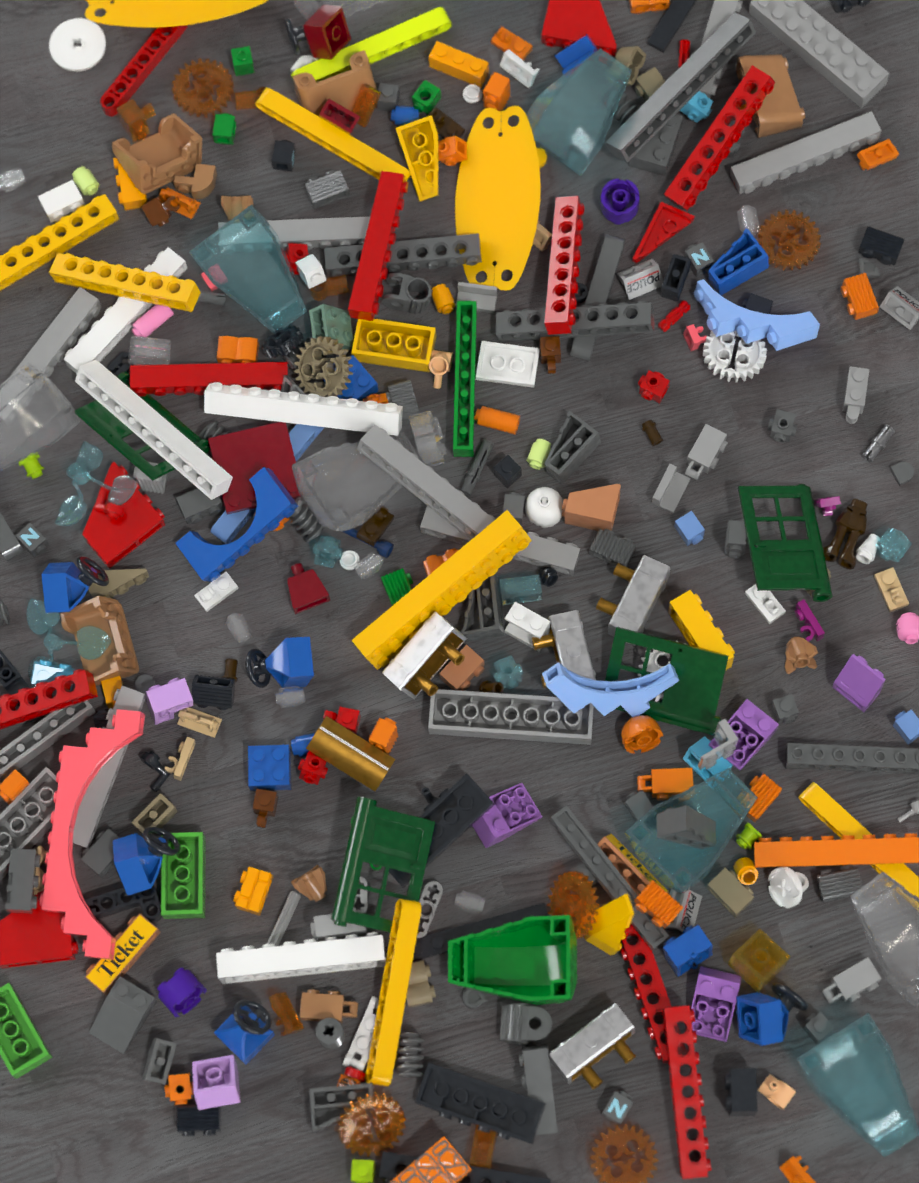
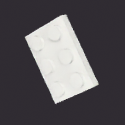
M482 341L476 380L534 388L540 348Z

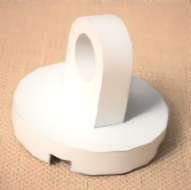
M788 867L776 868L771 871L768 881H770L768 888L772 899L777 905L786 908L799 904L802 899V893L809 886V881L804 874L794 872Z

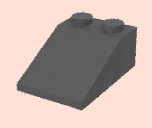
M119 976L89 1033L122 1054H125L156 1005V998Z

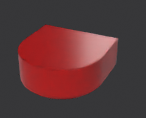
M346 1067L345 1076L359 1080L362 1083L365 1082L366 1073Z

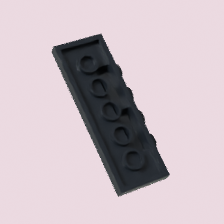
M467 773L450 789L447 788L439 795L440 798L435 803L428 804L424 808V813L419 817L435 821L426 867L495 805ZM389 869V873L403 888L409 884L411 873Z
M432 1063L427 1065L415 1101L419 1105L439 1111V1116L451 1120L453 1116L459 1118L458 1123L471 1126V1123L479 1125L478 1130L490 1133V1130L498 1132L497 1136L509 1140L510 1137L530 1144L534 1142L546 1105L544 1102Z

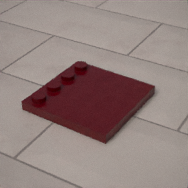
M276 422L208 438L213 461L233 477L228 492L222 494L227 515L257 507L256 494L249 479L263 467L269 468L274 472L293 499L304 497L286 422Z

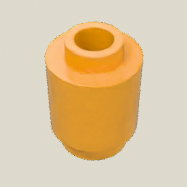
M445 284L433 287L431 289L433 290L431 297L438 313H451L456 304L450 289Z
M743 857L735 862L734 871L739 881L745 885L754 884L758 878V871L750 858Z

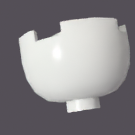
M537 488L526 499V517L530 523L542 526V528L552 527L562 517L563 499L552 488Z

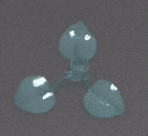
M83 441L76 463L71 464L67 469V476L73 480L71 484L75 487L79 497L75 495L70 496L63 502L54 523L59 526H70L79 522L85 515L87 505L82 502L84 497L78 484L84 485L91 480L110 490L108 495L110 503L122 505L135 492L137 487L136 481L130 476L122 475L117 477L113 482V486L110 487L90 476V472L96 470L101 464L103 453L98 447Z
M29 600L27 607L28 625L38 635H42L48 630L47 636L44 639V646L49 650L48 653L50 655V659L45 656H38L31 661L28 669L30 679L34 661L39 662L40 659L51 661L52 665H60L58 662L53 661V652L59 651L63 644L78 645V653L88 660L99 658L111 644L109 635L93 626L81 628L77 632L78 641L62 640L60 636L52 634L51 627L56 626L59 622V612L45 613L44 601Z

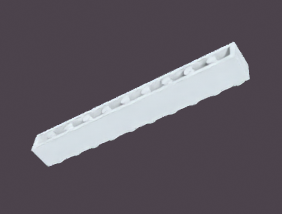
M95 359L79 367L75 382L212 500L228 492L233 477L99 361Z
M218 382L209 383L204 391V413L368 432L376 425L384 429L388 435L395 436L399 435L402 428L403 406H397L395 403L380 404L376 401L363 402L354 398L346 400L339 399L336 396L304 395L295 391L287 393L280 392L277 389L261 390L259 387L227 386Z

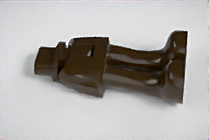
M853 499L851 505H848L839 515L835 522L838 527L835 536L828 546L823 547L826 561H836L844 536L848 533L849 537L838 559V564L845 569L852 570L855 568L854 549L859 536L864 535L866 531V508L868 506L866 502Z

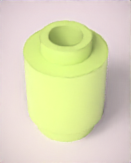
M82 166L73 172V180L83 195L91 196L98 191L99 183L89 169Z
M537 439L533 443L527 458L530 467L537 470L545 468L544 463L551 451L550 442L544 439Z

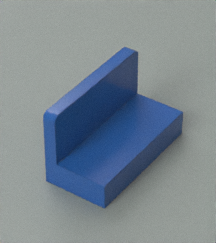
M588 34L557 53L555 57L563 67L562 73L566 74L594 56L598 49Z

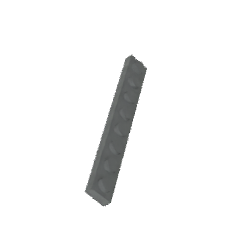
M566 805L550 817V821L612 900L628 894L634 911L631 924L650 949H655L670 936L663 927L659 928L651 921L652 917L648 913L643 914L635 907L636 903L634 900L637 894Z

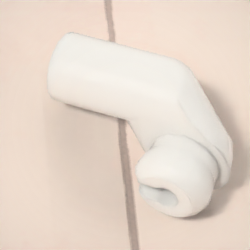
M312 55L301 56L290 71L294 72L298 68L317 61V58H313Z

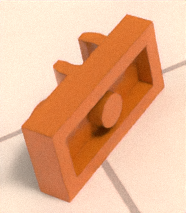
M502 26L491 39L492 45L503 52L509 49L523 61L533 49V45Z
M887 139L859 151L857 156L860 159L859 165L861 168L869 170L896 159L899 152L890 139Z
M793 1156L779 1167L790 1183H816L806 1173L809 1168L808 1165L802 1167L798 1162L802 1159L801 1156L796 1158Z

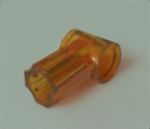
M260 87L257 91L235 92L237 110L257 108L255 103L266 87Z
M346 275L327 278V281L310 288L312 298L317 301H322L328 296L349 293ZM316 287L323 288V290L319 292L314 291Z

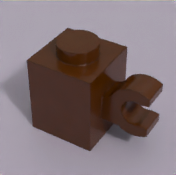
M161 195L141 206L152 227L157 224L161 227L168 223V218L172 216L170 211H177L181 207V205L176 207L171 205V201L176 198L175 196L169 197L164 202Z
M560 336L540 337L541 364H547L548 374H555L556 363H561Z
M256 789L253 811L255 814H258L257 827L266 828L267 817H275L279 798L277 792Z

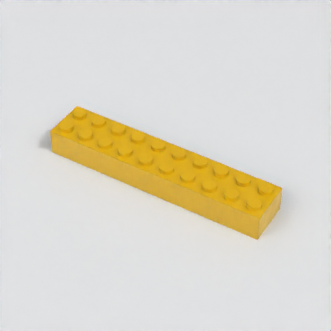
M506 510L352 639V642L377 670L385 667L390 659L403 649L422 627L425 620H428L435 611L441 616L447 615L452 607L464 601L472 590L478 589L483 581L495 575L502 565L509 563L514 555L526 549L532 540L510 512Z

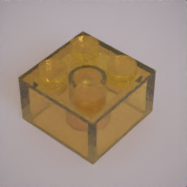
M759 929L732 955L728 965L752 988L760 992L787 965L790 956L765 932Z

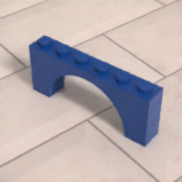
M263 467L249 479L256 494L257 507L254 520L243 536L229 544L213 545L203 539L198 532L189 531L175 543L202 580L212 582L219 578L220 573L224 569L232 567L239 556L247 554L253 544L261 542L267 532L275 530L280 525L279 522L290 517L295 512L294 509L298 507V504L271 469Z

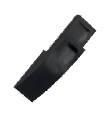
M0 650V683L5 690L13 695L22 688H30ZM35 697L34 704L37 703L38 697Z

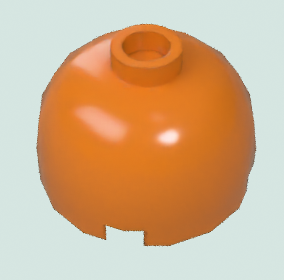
M646 715L631 717L623 726L621 734L626 751L635 754L634 750L641 749V753L654 749L660 744V737H663L662 730L657 721Z

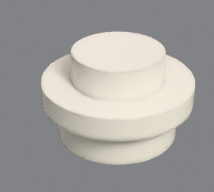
M474 84L468 85L463 90V98L468 103H477L482 97L481 89Z
M348 550L341 554L340 565L342 568L353 570L359 565L360 559L356 552Z

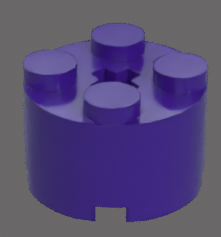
M613 179L605 184L601 193L600 208L606 219L616 225H620L632 220L639 210L640 198L636 185L626 179Z
M183 967L179 968L174 973V977L168 982H162L157 988L159 991L158 998L174 1017H179L177 1013L180 1012L183 1015L188 1013L202 1000L199 997L201 993H206V988L195 975Z

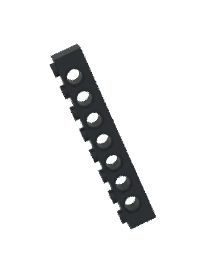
M383 1151L379 1178L383 1179V1183H390L398 1176L396 1174L398 1166L405 1165L408 1167L419 1157ZM469 1166L472 1171L466 1175L471 1179L470 1183H480L483 1179H488L491 1183L551 1182V1179Z

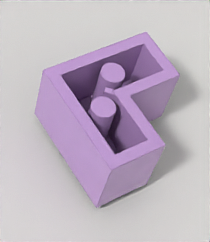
M175 678L166 685H155L150 687L149 691H146L147 705L155 725L173 719L174 712L193 706V698L185 678Z

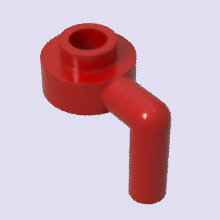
M100 487L94 509L106 512V516L117 520L118 517H123L124 507L113 503L104 504L108 489Z

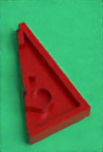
M661 202L633 257V262L638 263L691 224L695 216Z

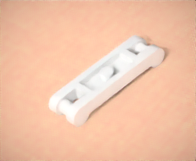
M372 996L367 1010L343 1062L344 1066H352L361 1072L366 1067L376 1019V1015L373 1012L375 1008L377 1009L379 998ZM355 1053L362 1055L360 1061L354 1058Z

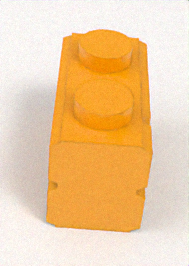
M248 867L247 872L243 871L240 883H243L241 890L236 891L233 900L236 903V908L260 916L273 875L252 867Z

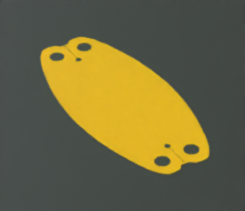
M85 0L89 4V7L85 10V16L88 20L107 25L174 27L202 23L234 15L261 5L268 0H114L115 3L113 4L110 3L112 0ZM97 9L106 10V14L102 17H97L94 14Z
M519 106L508 107L505 111H502V115L501 111H497L495 108L484 109L479 114L467 141V160L461 161L455 197L456 234L479 233L482 262L472 266L463 264L468 282L471 284L494 286L504 291L514 288L524 271L536 232L541 197L537 148L528 118ZM512 115L518 116L520 120L515 127H511L508 124V119ZM487 117L494 119V125L489 129L483 126V121ZM500 131L503 133L501 137L498 136ZM464 249L459 250L460 254H463L466 251ZM493 261H496V262H497V265L495 266V272H494V266H493V264H492ZM507 269L511 270L513 273L512 279L503 281L501 278L502 272ZM480 271L487 273V279L483 283H479L476 280V274Z

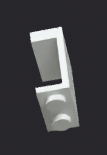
M514 602L505 617V620L509 622L505 633L533 648L532 637L540 639L544 635H549L550 621L517 602Z

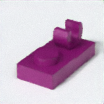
M831 496L815 499L814 503L815 507L822 508L823 516L833 515V509H836V505L841 504L840 496Z
M804 599L799 601L796 605L795 614L800 621L803 620L805 626L801 627L800 633L808 631L810 636L805 639L809 642L813 637L816 641L823 639L825 632Z

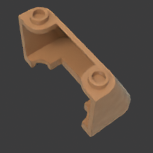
M365 50L351 56L349 62L352 70L316 83L310 73H301L293 76L296 97L300 106L320 117L319 114L328 99L353 113L376 104L377 89Z
M781 54L745 55L738 57L736 66L738 80L741 79L742 81L753 65L770 75L776 82L772 92L767 94L763 100L761 108L753 115V119L758 125V128H755L757 137L761 138L802 127L805 112L803 108H800L787 71L788 62L786 57L783 58ZM754 88L751 94L756 93L758 88Z
M173 113L160 121L158 133L131 146L126 138L118 139L112 142V151L135 187L141 193L147 194L174 181L175 175L184 176L193 172L196 164H201L202 137Z
M97 596L77 605L70 612L60 613L61 625L65 631L74 634L83 669L93 674L96 686L101 685L103 680L117 676L123 679L139 672V665L124 610L118 600Z

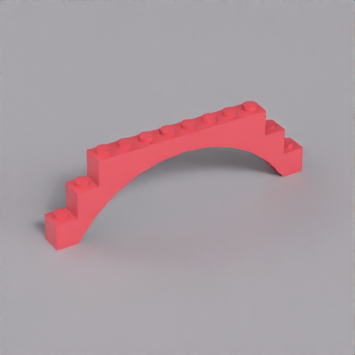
M117 709L116 715L112 719L114 729L90 727V733L86 734V745H88V748L63 745V751H60L59 754L61 768L56 775L58 790L55 791L53 798L56 805L55 812L51 814V824H53L52 832L48 835L50 849L45 857L47 872L44 873L42 879L45 887L44 894L40 896V906H42V910L47 912L65 913V917H62L61 921L63 933L87 936V940L83 942V952L89 958L114 960L116 939L96 919L84 900L75 873L73 831L79 806L88 786L101 767L120 749L143 735L145 714L141 711Z

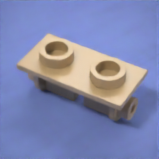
M188 707L180 710L178 715L180 718L177 725L215 738L222 719Z

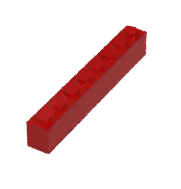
M381 171L348 307L350 318L373 321L374 315H377L379 312L378 299L383 295L384 287L382 282L383 279L386 280L388 273L386 265L387 262L391 261L392 251L390 249L391 245H394L396 241V233L394 232L395 228H398L400 224V216L398 215L399 211H402L404 207L403 195L408 191V182H406L404 174Z
M287 362L130 365V389L140 397L146 396V394L164 396L170 393L178 396L185 395L186 393L204 395V391L209 383L218 382L227 386L259 387L261 390L277 389L281 392L284 375H288Z

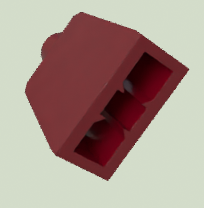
M328 99L319 114L322 119L351 135L360 119V116L331 99Z
M302 563L291 567L294 576L288 578L287 582L295 615L331 601L326 588L313 569L305 571Z

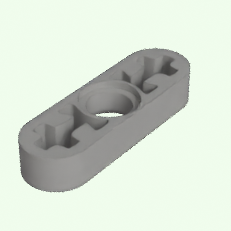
M436 881L427 883L419 901L421 907L423 905L431 906L432 913L428 916L420 915L421 919L429 921L428 923L423 922L422 929L424 932H420L419 935L417 934V938L427 936L442 898L443 888ZM434 886L437 887L439 892L434 894L432 901H436L435 904L429 900H424L425 897L427 899L430 898V891L428 889H433Z

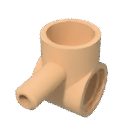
M438 350L432 351L429 368L435 374L434 388L440 389L442 376L446 372H450L453 353Z
M771 1074L768 1075L758 1089L770 1102L784 1110L796 1093L789 1085Z

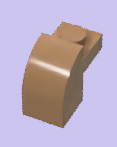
M196 164L194 178L175 175V189L181 193L192 192L194 200L207 197L212 193L216 184V167L213 165Z

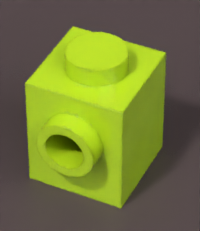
M353 1159L352 1183H374L375 1162L372 1160Z

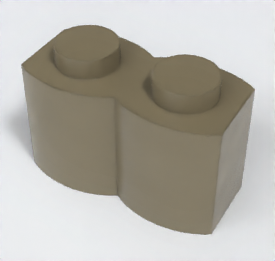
M639 46L620 48L615 56L614 64L608 70L607 79L614 86L632 85L636 81L638 70L645 62L646 53Z
M424 960L412 963L406 995L409 1008L433 1003L432 998L436 997L434 985L429 986L428 977H432L429 964H424Z

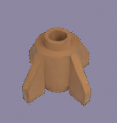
M221 196V205L228 217V221H247L253 207V198L251 196Z
M791 638L786 644V673L791 674L796 670V667L803 668L808 666L816 669L817 664L813 658L818 653L816 646L804 638Z
M318 865L301 877L291 881L294 888L308 897L310 901L314 899L317 902L326 896L325 873Z

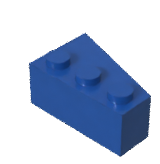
M747 228L744 230L743 235L732 244L728 252L723 254L708 270L709 283L720 295L727 293L769 268L768 254Z

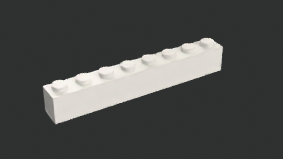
M168 247L165 251H161L157 255L155 262L152 265H148L144 271L149 273L157 272L163 276L172 275L179 278L186 271L187 265L184 259ZM119 296L113 307L110 306L105 311L104 316L94 322L91 330L80 337L78 344L67 351L64 358L66 365L77 374L80 366L95 359L101 362L132 329V324L154 304Z

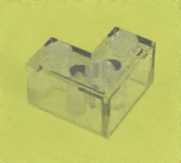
M431 410L408 416L419 460L430 467L444 464V455H447L444 443L441 444L440 442L443 439V434L437 417H433Z

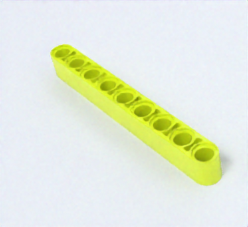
M443 7L433 9L340 50L332 60L319 59L292 72L291 77L293 79L295 75L310 73L316 83L352 70L349 61L355 53L365 50L369 63L372 64L447 31L451 28L452 23Z

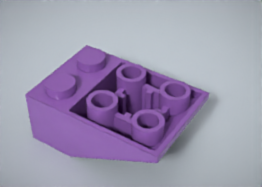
M852 654L834 681L832 688L862 712H865L880 694L886 679L883 678L884 675L878 669L869 667L863 657Z
M748 699L745 700L728 721V724L738 737V742L735 750H733L734 754L726 758V760L738 770H741L778 729L779 724ZM715 738L708 744L712 749L719 746Z
M520 783L490 796L489 798L495 805L472 826L485 848H488L524 829L543 816L523 783Z
M700 966L691 1006L695 1016V1022H691L692 1031L696 1030V1035L727 1042L736 1004V996L740 987V975Z

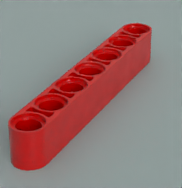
M188 25L158 27L101 97L100 102L107 116H116L184 33ZM156 46H159V47H160V48H158V49H156V50H153V48L156 47ZM142 61H148L145 64H141ZM131 75H137L135 78H129ZM120 89H126L124 92H118ZM109 103H114V105L107 107Z

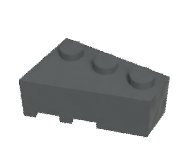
M496 574L488 577L478 589L472 590L469 594L468 609L465 612L464 627L461 630V633L467 638L466 642L505 635L500 583Z
M687 805L678 808H667L665 812L657 814V838L701 850L716 846V821Z

